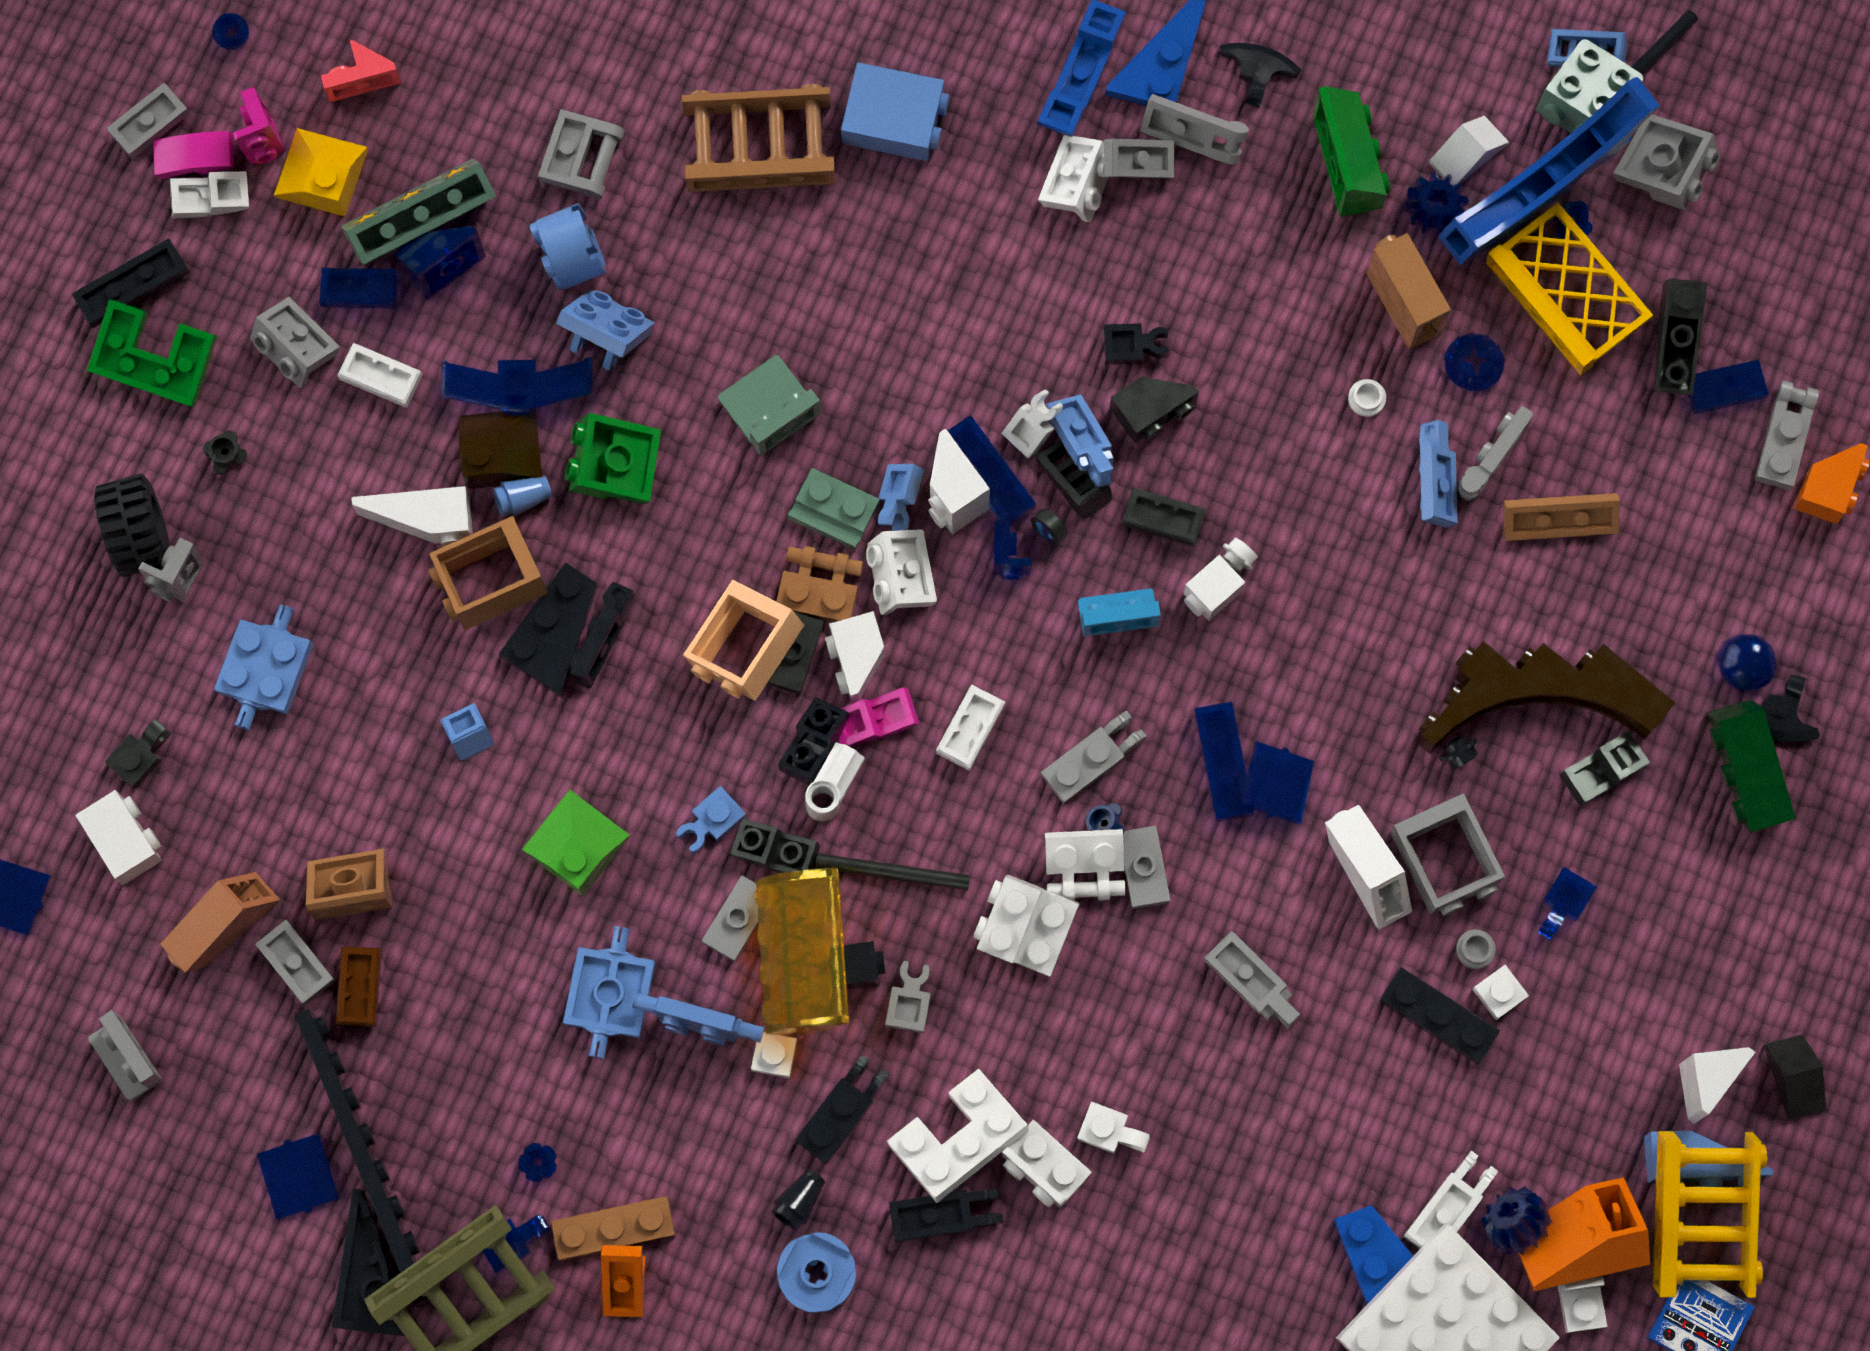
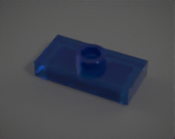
M321 268L319 303L321 307L396 309L397 270Z
M1759 360L1696 373L1693 395L1688 396L1693 413L1698 414L1766 399L1769 393Z

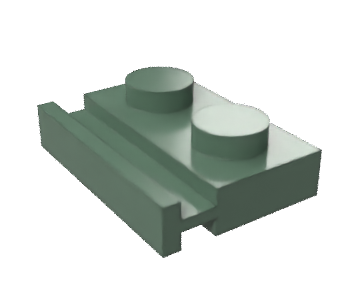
M811 468L795 500V504L788 513V519L856 551L880 504V499Z

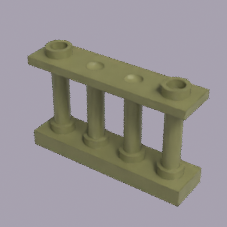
M494 1205L364 1300L371 1315L379 1325L386 1320H393L416 1351H471L529 1308H536L542 1305L549 1298L550 1293L555 1290V1287L544 1270L533 1277L505 1240L506 1234L512 1228L497 1205ZM486 1248L493 1249L520 1286L501 1301L472 1263L473 1257ZM453 1272L461 1274L487 1309L486 1312L469 1324L465 1322L439 1287L440 1281ZM419 1296H426L454 1333L453 1336L436 1348L433 1347L406 1311L407 1305Z

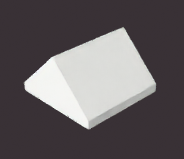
M1747 1047L1695 1053L1679 1064L1689 1121L1695 1124L1710 1114L1755 1054V1051Z

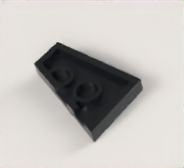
M565 562L546 588L548 594L541 596L499 652L500 657L560 698H563L566 681L570 672V663L577 650L582 631L585 629L598 588L597 583Z

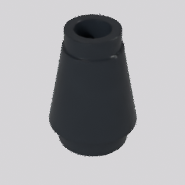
M806 1169L803 1175L799 1176L774 1200L776 1206L771 1211L772 1214L787 1227L797 1230L801 1224L805 1225L822 1191V1187L826 1182L814 1171Z

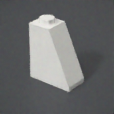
M1357 805L1349 810L1340 811L1332 819L1325 822L1329 843L1378 930L1412 913L1405 871L1361 807Z

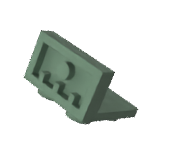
M775 355L718 395L721 405L760 456L821 415L819 398L812 389L807 392L778 355Z

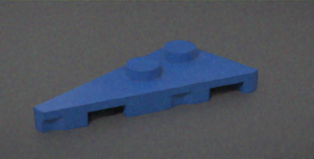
M1189 0L1110 81L1105 95L1147 106L1152 94L1177 103L1207 0Z

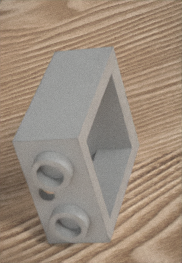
M1464 793L1395 824L1390 831L1430 915L1441 911L1443 916L1449 915L1463 908L1464 904L1462 901L1476 895L1477 899L1481 900L1499 891L1497 885L1502 882L1505 875ZM1457 819L1486 877L1437 898L1409 840Z

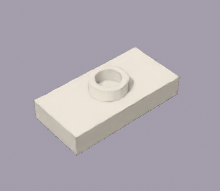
M353 343L337 376L341 381L407 408L423 374L420 370Z
M971 684L939 743L936 754L970 771L1002 712L1005 701Z

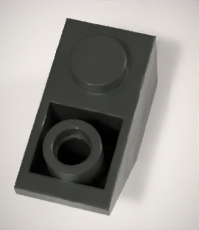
M1140 377L1111 396L1110 410L1136 444L1143 438L1146 441H1150L1164 431V424L1176 418L1179 421L1190 415L1196 409L1195 404L1197 403L1199 391L1192 385Z

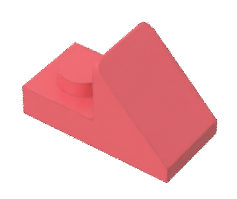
M350 40L356 66H338L331 69L329 73L321 75L323 86L330 102L401 83L394 62L353 40Z

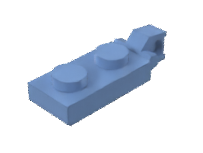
M1082 395L1047 403L1046 408L1049 410L1058 403L1063 405L1062 412L1052 418L1050 422L1075 465H1078L1081 471L1088 470L1089 476L1097 488L1111 484V474L1113 472V467L1110 464L1113 463L1112 445Z
M1440 420L1421 424L1419 438L1421 447L1419 471L1421 475L1420 508L1422 521L1444 528L1456 526L1458 523L1456 452L1449 449L1448 423Z

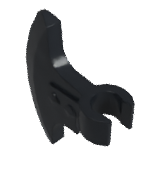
M1228 43L1220 45L1219 48L1221 56L1231 58L1239 64L1241 69L1239 78L1251 83L1246 104L1258 108L1261 106L1266 88L1273 76L1284 75L1296 78L1301 73V68L1291 59L1268 47L1250 43Z
M1791 674L1784 696L1769 693L1765 704L1761 706L1764 708L1772 739L1783 742H1805L1819 738L1818 728L1802 723L1797 715L1806 678Z

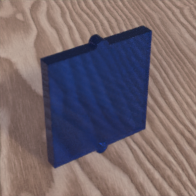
M1258 741L1255 742L1241 805L1265 813L1269 819L1277 817L1299 825L1302 822L1314 761L1290 753L1286 747L1278 749Z
M0 859V927L29 936L38 910H42L44 907L42 899L50 881V875Z
M319 1133L294 1142L285 1140L284 1145L257 1154L277 1220L303 1211L311 1213L313 1208L340 1199Z

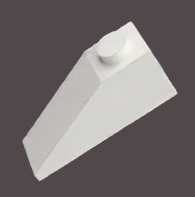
M465 486L352 497V505L357 515L429 542L441 543L443 547L473 534L470 496Z

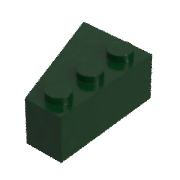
M1749 699L1706 712L1711 725L1709 731L1714 748L1720 752L1724 764L1720 766L1723 780L1727 788H1732L1736 800L1731 802V807L1737 824L1743 823L1745 828L1750 832H1754L1796 819L1764 708Z

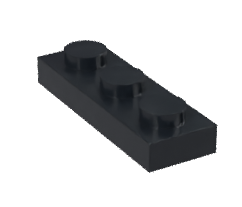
M168 238L73 292L72 296L93 329L102 324L109 299L133 306L190 272L172 241Z
M1400 967L1379 1000L1380 1003L1477 1065L1480 1064L1500 1032L1493 1025Z

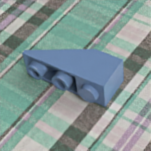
M1691 1130L1674 1131L1681 1140V1144H1685L1686 1148H1727ZM1650 1132L1644 1136L1648 1184L1656 1183L1658 1132ZM1687 1164L1685 1168H1680V1183L1698 1182L1699 1187H1723L1722 1181L1738 1180V1187H1743L1744 1164ZM1768 1166L1761 1168L1760 1186H1762V1179H1767L1773 1175L1772 1168Z

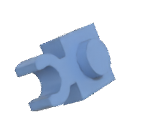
M720 786L692 810V814L698 820L695 823H686L680 826L676 836L680 840L686 834L694 833L697 836V841L689 847V850L692 854H696L703 849L705 838L709 834L718 842L742 821V818L745 819L747 816Z

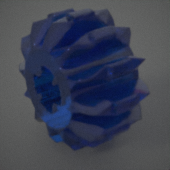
M1434 171L1430 174L1429 181L1420 176L1416 179V187L1408 188L1406 196L1409 201L1405 203L1404 210L1405 212L1413 213L1409 220L1411 225L1420 222L1423 224L1421 228L1422 234H1426L1430 227L1434 228V232L1438 237L1444 230V227L1446 228L1457 216L1465 212L1464 207L1469 202L1468 196L1460 195L1464 188L1462 183L1450 184L1452 180L1451 174H1447L1444 180H1439L1438 174Z
M1510 1186L1507 1193L1503 1196L1496 1193L1497 1200L1493 1204L1485 1205L1488 1214L1481 1218L1485 1233L1487 1234L1486 1237L1489 1241L1508 1255L1514 1251L1524 1255L1529 1246L1538 1248L1537 1240L1542 1237H1548L1546 1227L1552 1223L1548 1213L1549 1210L1546 1207L1547 1204L1542 1197L1537 1196L1536 1193H1533L1532 1190L1525 1186L1519 1190Z

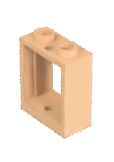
M732 580L683 656L693 666L691 672L699 679L707 683L714 679L721 683L720 687L731 696L740 699L744 695L756 701L805 625L792 609ZM747 612L774 626V629L743 677L740 678L711 662L743 613Z

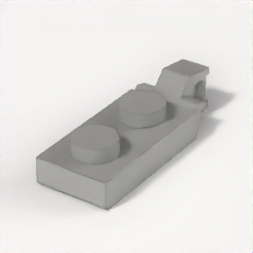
M1231 931L1204 957V961L1249 1006L1266 1020L1274 1015L1288 1029L1299 1018L1300 1013L1287 1002L1292 996L1287 989V984L1234 932Z

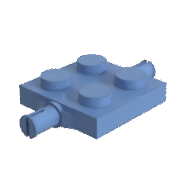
M281 604L278 606L279 608L272 625H258L241 619L239 621L214 687V691L218 694L234 698L242 704L236 723H234L238 728L250 731L257 710H274L287 715L289 713L314 644L311 640L292 635L287 631L292 614L295 611L288 606L285 607Z
M614 926L610 949L593 950L578 947L563 1024L565 1026L582 1028L593 1034L588 1054L592 1058H596L597 1054L598 1059H605L608 1037L621 1035L641 1039L646 1011L632 1008V1003L636 992L647 996L650 995L656 962L655 960L638 958L626 952L630 929L625 927L621 929L620 926Z
M636 992L632 1003V1008L654 1013V1016H658L660 1022L666 1025L665 1030L687 1036L689 1030L698 1032L703 1035L702 1040L716 1045L725 1046L726 1040L736 1042L738 1037L761 1043L765 1027L743 1022L739 1018L737 1020L735 1016L663 996L655 998Z

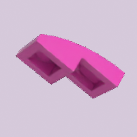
M229 131L191 133L153 140L155 176L163 180L191 172L205 176L209 175V172H221L234 168L233 135Z
M902 687L872 700L862 699L842 707L841 709L848 712L849 717L839 738V743L853 747L920 725L909 689Z

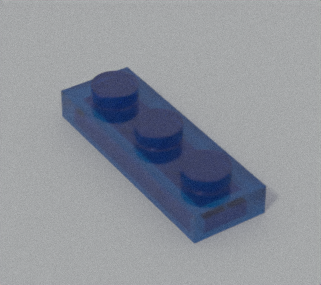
M971 415L947 430L990 488L989 507L1005 529L1036 508L1033 498Z
M1227 702L1194 708L1215 822L1253 816L1254 809L1233 703Z

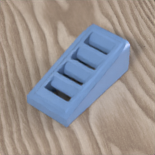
M1551 29L1547 59L1548 66L1561 68L1578 43L1584 39L1591 41L1605 51H1608V47L1614 48L1613 56L1624 63L1626 61L1628 42L1625 32ZM1563 41H1569L1567 57L1561 56Z

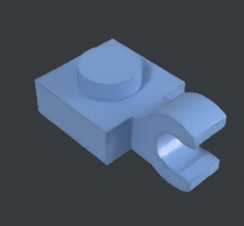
M888 464L878 498L884 502L883 509L878 516L879 525H892L894 519L892 531L908 529L909 515L906 511V505L915 504L924 469L915 464Z

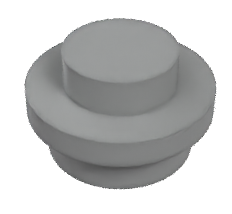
M1469 930L1459 938L1456 945L1458 959L1462 964L1472 969H1480L1487 966L1495 956V943L1492 937L1482 930Z

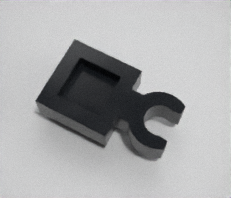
M1141 323L1104 324L1105 365L1142 364L1143 353H1149L1157 359L1166 358L1169 355V347L1160 348L1154 344L1156 339L1168 337V329L1165 327H1156L1149 333L1142 334Z

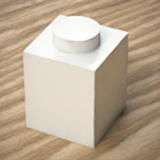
M1218 555L1186 583L1184 589L1186 598L1184 601L1195 615L1200 616L1203 614L1210 621L1243 592L1245 581Z

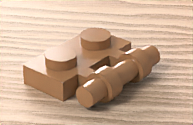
M789 546L786 561L800 564L798 574L783 571L776 602L792 609L795 613L824 621L837 622L851 618L858 586L844 583L846 574L861 576L864 562L849 559L850 555L838 553L837 556L816 552V548L804 546V549ZM813 567L834 571L832 581L812 577Z

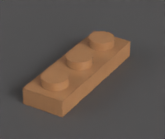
M1617 493L1504 500L1503 535L1505 541L1619 534L1620 499Z
M667 1196L551 1221L559 1261L600 1253L602 1245L633 1246L676 1236Z

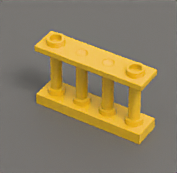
M1658 1131L1653 1287L1660 1297H1676L1677 1284H1682L1683 1280L1740 1281L1739 1287L1748 1298H1756V1285H1761L1763 1280L1762 1263L1757 1261L1760 1170L1761 1168H1766L1767 1150L1765 1144H1761V1140L1753 1132H1745L1744 1148H1686L1685 1144H1681V1140L1674 1131ZM1687 1164H1744L1743 1187H1685L1684 1183H1680V1168H1685ZM1685 1203H1742V1226H1684L1683 1222L1679 1221V1207H1684ZM1684 1242H1741L1740 1265L1682 1264L1681 1260H1677L1678 1246H1683Z

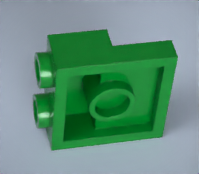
M589 412L581 419V423L576 422L572 429L570 441L571 444L577 445L575 459L570 458L565 469V480L571 481L569 491L601 499H607L610 496L645 505L649 503L661 429Z

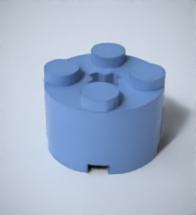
M579 203L537 219L535 223L530 224L532 235L537 245H541L545 256L541 257L544 268L549 278H553L558 290L563 288L566 290L607 273V270L604 268L606 264L593 229L590 230L588 224H584L583 221L588 218Z

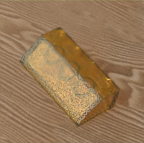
M838 868L776 873L756 880L755 901L758 906L759 922L757 938L760 943L761 953L760 979L763 984L764 999L762 1015L765 1021L766 1035L805 1036L848 1024L849 1016Z

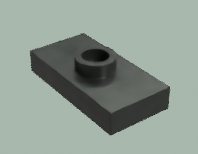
M1133 487L1121 526L1194 547L1205 508Z
M795 613L805 626L766 685L801 695L824 621Z

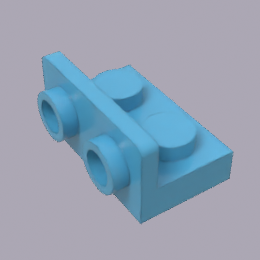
M1152 589L1084 597L1078 600L1083 637L1159 626L1161 616L1159 602L1155 601Z

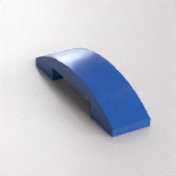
M1091 0L1078 29V36L1053 91L1051 90L1037 121L1038 125L1069 137L1073 136L1106 67L1126 11L1097 0Z

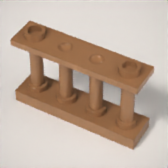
M806 84L800 89L711 93L707 90H696L691 92L690 95H682L684 116H695L697 161L692 165H685V180L688 192L835 184L834 157H826L822 154L820 108H831L830 87H822L819 84ZM805 109L808 155L800 159H789L785 156L783 110ZM768 111L771 157L764 161H752L748 158L746 112ZM731 113L734 159L728 163H715L711 160L709 114Z

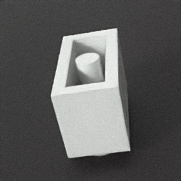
M114 790L76 814V817L113 877L121 885H125L162 861L156 851L162 846L150 827L143 830L137 818L142 813L130 796L124 799Z

